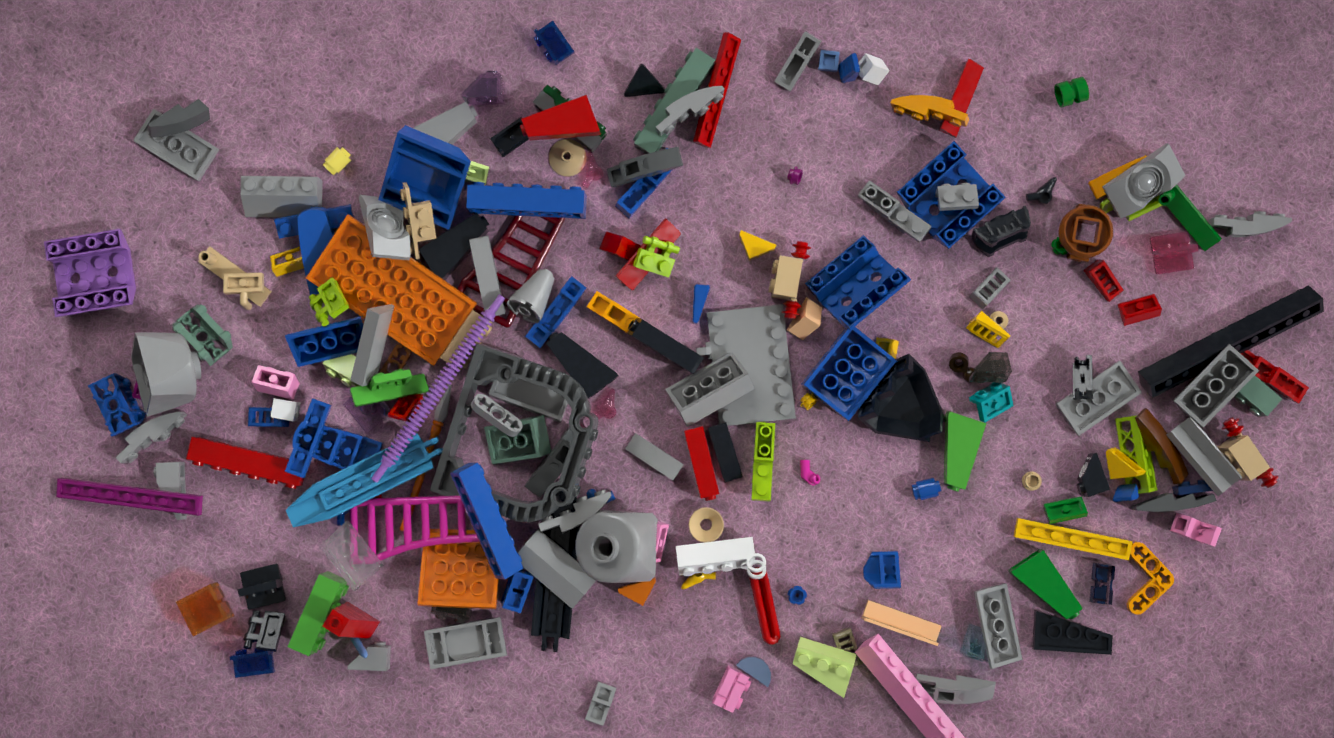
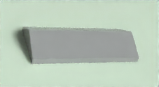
M540 529L532 535L518 552L522 558V566L572 609L596 581L583 571L579 562L545 533L541 532Z
M1007 583L975 591L974 594L989 668L993 669L1022 660Z

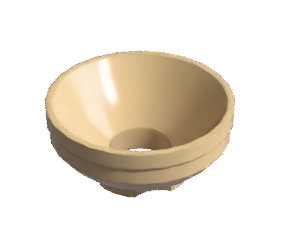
M700 508L690 517V533L700 542H713L723 532V518L713 508ZM703 519H709L712 522V527L709 530L701 528L700 523Z

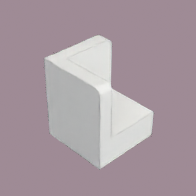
M867 53L859 61V76L867 82L879 85L889 72L882 59Z
M274 398L271 417L297 421L301 403Z

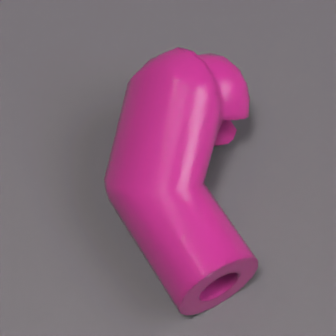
M800 460L801 478L809 485L819 484L820 476L810 470V460Z

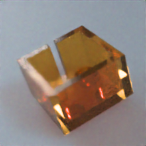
M218 582L209 584L176 601L193 637L234 617L228 602H223L222 600L225 596Z

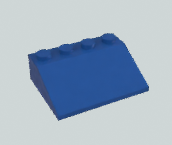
M856 327L851 330L844 329L801 385L849 421L897 360Z

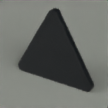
M640 64L627 86L624 96L664 93L665 88L644 64Z

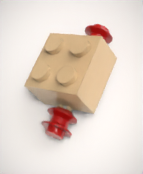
M797 241V244L792 245L796 248L795 252L791 253L794 258L779 256L778 260L773 262L772 274H775V277L771 279L768 292L772 293V298L790 300L783 303L786 309L781 312L785 314V318L796 319V316H800L797 313V309L802 307L796 298L802 262L810 257L807 254V250L811 249L807 242Z
M1231 417L1223 422L1224 426L1221 429H1227L1228 433L1226 436L1231 438L1217 447L1242 476L1241 480L1252 481L1256 478L1263 481L1261 487L1266 486L1270 488L1274 486L1279 476H1273L1272 472L1274 469L1269 467L1249 436L1242 435L1241 432L1244 425L1239 426L1237 424L1239 418L1234 419Z

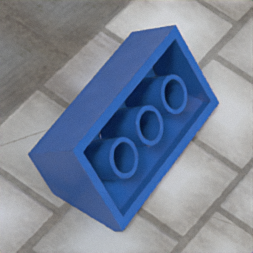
M360 316L328 324L327 326L315 327L285 335L297 366L301 367L357 353L365 319Z

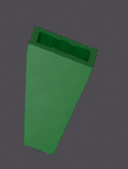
M1038 549L1008 569V572L1062 618L1074 619L1080 614L1079 611L1083 609L1044 550Z

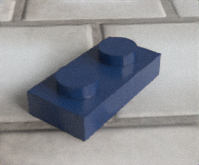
M1204 479L1197 480L1196 484H1190V481H1183L1178 486L1172 487L1173 494L1175 495L1213 491Z

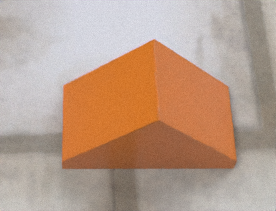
M654 577L651 581L635 582L619 587L618 592L643 606L656 582V578Z

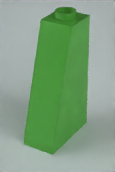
M948 411L945 415L947 421L945 422L944 483L948 484V489L959 492V489H966L987 423Z

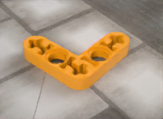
M1133 542L1130 557L1151 578L1127 601V609L1131 613L1139 615L1144 613L1173 585L1174 576L1146 545L1140 542ZM1134 547H1141L1140 552L1146 557L1142 558L1139 554L1134 555ZM1150 559L1154 560L1156 564L1153 570L1146 568V562ZM1159 571L1164 576L1168 575V582L1161 583L1162 578L1158 574H1156L1155 576L1153 574ZM1148 587H1153L1155 590V594L1151 598H1148L1145 594ZM1140 595L1148 601L1147 603L1142 601L1139 604V610L1133 609V602H1140L1142 600V598L1139 597Z

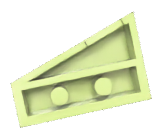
M800 637L793 664L844 698L856 654Z

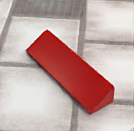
M969 58L964 65L951 98L954 103V109L963 113L967 112L984 67ZM943 119L938 131L956 138L960 127H956L950 124V121Z
M665 218L649 237L654 236L660 241L674 243L681 235V232ZM643 243L640 248L646 250L647 244ZM656 247L654 252L661 254L663 249ZM638 250L616 275L630 290H634L649 272L633 266Z

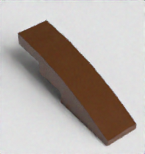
M1143 408L1135 419L1147 451H1155L1160 468H1168L1173 484H1181L1189 475L1184 461L1159 421L1147 408Z

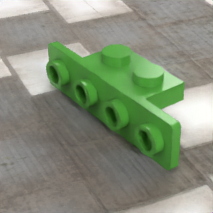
M397 369L388 374L377 373L372 377L368 385L352 387L350 389L355 407L429 391L425 375H411L410 369Z

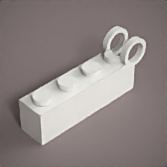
M753 537L676 546L679 575L710 574L720 570L727 572L736 568L747 569V574L752 579H761L766 574V559L763 555L755 553ZM755 564L761 565L760 568H753L751 566ZM763 571V572H762L761 574H759V575H754V574L751 573V572L758 573V572Z

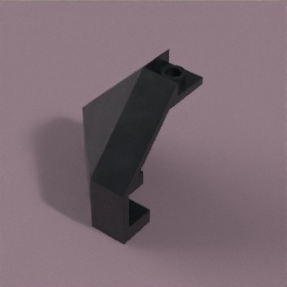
M910 354L896 359L895 364L860 406L858 418L874 433L930 442L931 436L942 433V423L947 420L926 370Z

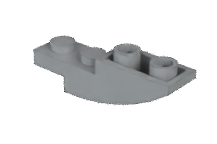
M723 86L703 88L676 100L665 108V113L668 117L656 126V132L660 136L664 133L668 135L674 130V125L678 121L682 123L689 117V112L694 117L698 114L702 116L709 110L708 106L712 102L716 104L724 97L722 94L725 88Z
M870 180L858 194V197L903 234L906 233L919 243L931 229L928 223L900 204V201Z
M1256 211L1254 214L1247 216V221L1245 217L1227 219L1226 215H1215L1208 222L1213 228L1227 229L1226 237H1250L1281 228L1291 223L1292 218L1285 217V214H1273V216L1266 215V212Z
M185 412L169 413L142 424L124 438L129 445L116 459L120 463L133 462L138 457L137 453L141 449L144 450L152 444L151 439L154 442L167 440L171 436L170 431L174 427H180L185 422L184 418L187 414Z
M605 490L594 493L595 497L588 499L587 496L576 499L577 503L573 504L575 512H571L570 509L561 512L560 517L553 519L552 516L541 519L542 523L538 524L540 531L544 532L560 526L561 532L565 533L582 525L588 518L603 508L610 499L611 492L606 493Z
M917 674L916 676L917 681L927 693L933 696V700L944 704H970L993 699L996 685L994 681L956 675V680Z

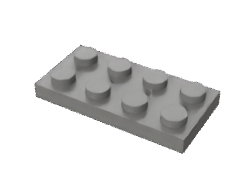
M153 109L133 141L197 181H200L220 149L189 130L174 135L152 138L149 136L148 124L162 115Z
M1117 361L1093 378V399L1073 400L1072 392L1055 405L1075 434L1079 436L1141 394L1142 391L1121 361Z

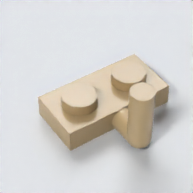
M224 274L223 293L225 295L240 294V305L246 310H250L252 304L248 301V294L264 293V274Z

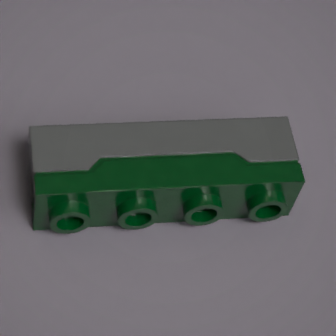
M546 85L535 98L533 104L540 111H544L571 101V99L562 97V92L555 86L551 88L549 85ZM598 121L597 124L601 135L574 137L592 153L607 136L605 126Z

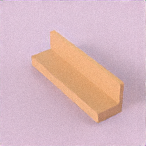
M867 600L862 615L864 621L938 646L939 643L936 641L941 625Z

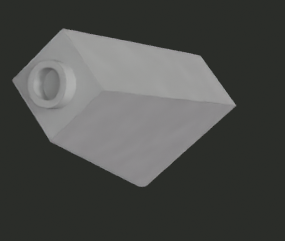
M464 102L413 129L453 145L477 123L475 117L478 114L473 105L469 107L468 103Z

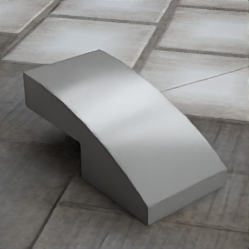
M598 682L585 720L601 726L604 725L616 691L615 687Z

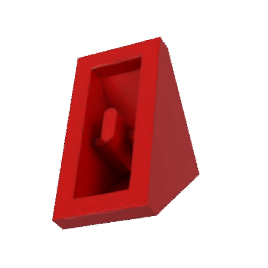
M606 232L599 250L629 261L641 245L624 236Z
M423 394L399 398L388 413V417L411 422L408 418L409 416L413 418L412 412L417 413L414 411L415 408L420 409L417 405L422 404L420 400H423Z

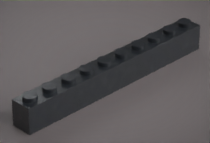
M1309 285L1255 313L1138 371L1140 384L1154 398L1199 375L1228 344L1241 354L1324 312L1323 297Z

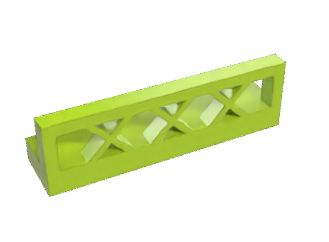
M1137 415L1115 418L1120 451L1126 456L1129 455L1130 459H1134L1146 471L1143 475L1125 478V483L1132 484V480L1137 478L1141 484V489H1138V493L1156 491L1157 485L1151 451H1147L1135 419ZM1123 421H1130L1131 430L1129 433L1123 430ZM1128 439L1134 443L1132 452L1126 449L1125 443Z

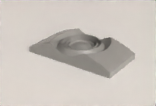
M1166 143L1102 186L1117 216L1122 219L1143 209L1156 196L1171 190L1184 178L1185 174L1172 148Z
M360 195L359 202L372 257L409 260L410 238L409 233L404 227L403 210L378 200L379 197Z
M501 617L481 619L424 631L430 669L507 656Z

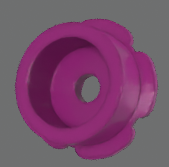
M797 166L789 170L787 180H790L791 185L793 183L797 185L800 183L803 170L798 169Z

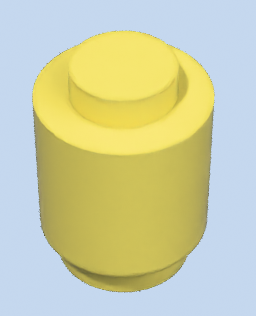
M337 147L325 159L323 166L331 174L335 175L351 161L349 158L351 154L345 148L339 149Z

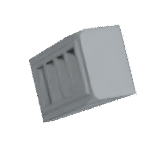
M996 267L969 297L981 309H984L1011 280ZM994 275L1002 282L1001 285L993 278ZM989 281L997 288L996 290L988 283ZM985 287L992 295L990 296L982 288Z

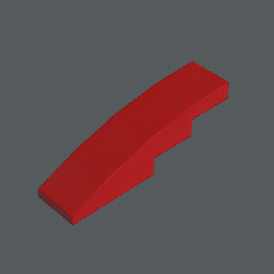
M1249 350L1241 353L1259 370L1255 376L1264 384L1297 404L1301 402L1309 389L1308 386L1282 368L1275 367L1261 356H1256Z

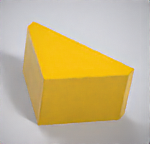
M742 230L740 231L739 238L749 261L774 251L776 244Z
M1118 448L1107 449L1106 458L1110 479L1136 477L1145 474L1146 471Z

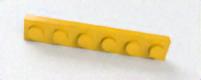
M1020 518L1016 519L1013 535L1016 538L1125 560L1130 558L1133 542Z

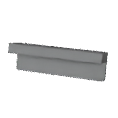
M1192 417L1183 421L1167 434L1172 443L1217 496L1242 479L1240 473Z

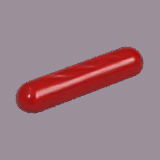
M763 571L758 572V573H754V572H751V573L754 574V575H759V574H761ZM766 572L765 576L761 579H752L751 577L749 579L763 641L766 644L775 645L781 636Z

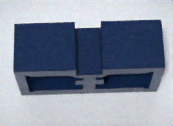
M1093 563L1091 579L1095 580V586L1090 588L1089 602L1112 605V582L1115 576V566L1110 565L1112 569L1109 603L1104 601L1093 602V593L1095 599H1106L1107 586L1102 585V587H1099L1098 582L1100 580L1107 582L1108 569L1097 568V563ZM1100 564V566H1103V567H1108V566H1109V565H1107V564Z

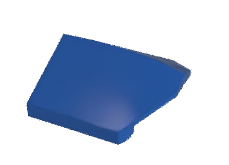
M898 551L872 552L863 567L864 579L874 589L901 588Z

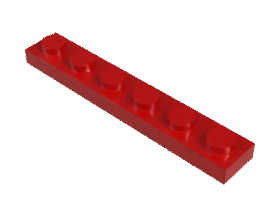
M729 32L723 33L708 86H723L725 88L722 94L724 97L716 104L712 102L708 106L709 110L699 117L693 142L706 148H711L741 43L740 38Z

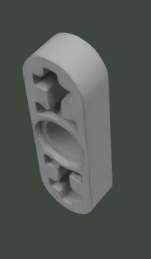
M477 394L472 400L471 408L473 411L506 435L515 437L521 431L522 422L485 394ZM492 412H498L501 415V419L495 418Z

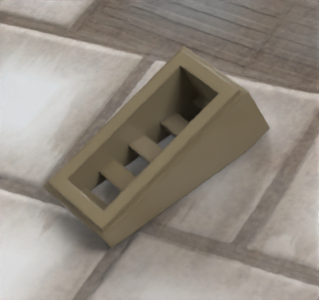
M850 627L831 633L838 649H841V646L852 643V646L842 650L851 651L854 649L855 652L858 649ZM849 635L850 639L839 642L838 639ZM857 654V660L854 663V667L863 664L862 660L857 656Z

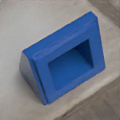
M1137 484L1119 485L1114 494L1113 501L1122 502L1138 499Z

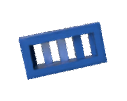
M856 53L851 54L838 65L841 83L856 80L860 72Z
M696 284L694 286L693 324L699 322L710 285Z
M249 407L248 426L289 427V420L274 418V423H271L272 408ZM256 411H259V423H256ZM264 411H266V423H264Z

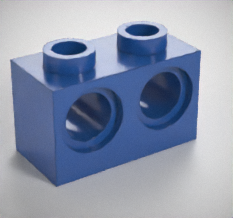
M522 569L508 578L500 601L502 608L521 613L534 577L529 571Z

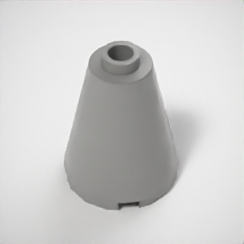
M547 269L538 270L509 298L507 302L509 309L516 315L518 313L522 314V319L525 321L539 323L543 317L555 280L552 272Z

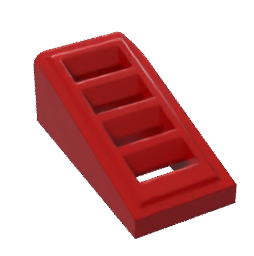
M1097 259L1083 270L1107 302H1110L1124 291L1104 260ZM1102 274H1105V275H1106V276L1103 277L1101 280H1099V277H1100ZM1110 280L1111 282L1104 287L1103 284ZM1114 285L1116 288L1108 293L1107 290Z

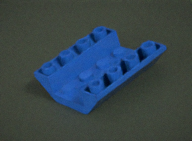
M955 141L897 191L905 208L931 226L928 233L947 249L952 247L1006 198L994 184L989 186L964 158L967 154ZM959 180L977 185L978 209L939 211L938 215L930 214L929 207L931 205L938 207V198L935 197L938 186L943 184L957 185Z
M863 235L808 280L805 285L820 304L845 329L851 330L910 282L911 279L899 267L895 269L878 253L875 245ZM881 276L879 281H873L875 277ZM852 301L850 305L843 306L844 302Z

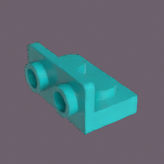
M992 382L988 387L977 391L969 397V401L977 405L979 420L984 423L1014 406L1010 386L1001 382Z

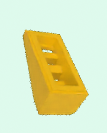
M980 311L966 327L970 332L997 348L1010 338V335L983 311Z

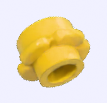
M806 393L800 400L802 402L800 406L809 410L817 403L818 399L813 393L811 395Z

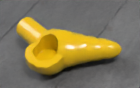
M716 572L710 574L695 573L685 580L681 589H687L703 582L705 579L715 580Z

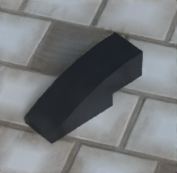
M727 423L709 427V434L724 483L742 478V472Z

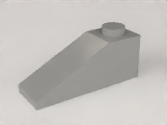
M185 462L156 463L154 477L160 490L186 493ZM173 512L177 520L187 519V514Z

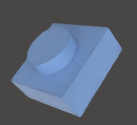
M821 50L818 70L837 72L840 52Z

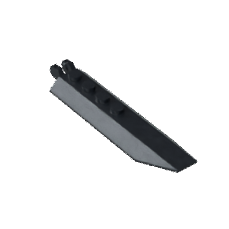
M561 491L559 498L563 502L566 499V495ZM577 497L574 498L570 505L559 507L549 516H552L554 519L560 517V513L571 509V512H575L573 504L577 503ZM560 526L543 532L577 561L576 538L580 526L565 533L561 532ZM536 578L531 636H542L541 651H546L547 637H554L553 652H558L559 638L570 639L572 608Z

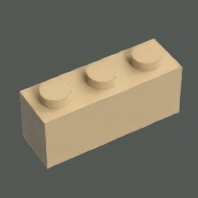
M474 310L471 311L455 337L440 356L441 359L451 363L449 358H455L452 354H458L455 352L456 349L460 351L458 345L463 347L461 341L466 342L463 338H469L466 335L467 333L472 334L469 331L470 328L475 329L472 325L475 324L477 326L478 324L475 321H481L478 318L481 316ZM487 325L488 331L486 329L483 330L486 332L485 337H487L492 329L489 325ZM465 358L463 359L464 361H466L465 364H463L462 362L460 363L464 369L470 363V358H468V360Z

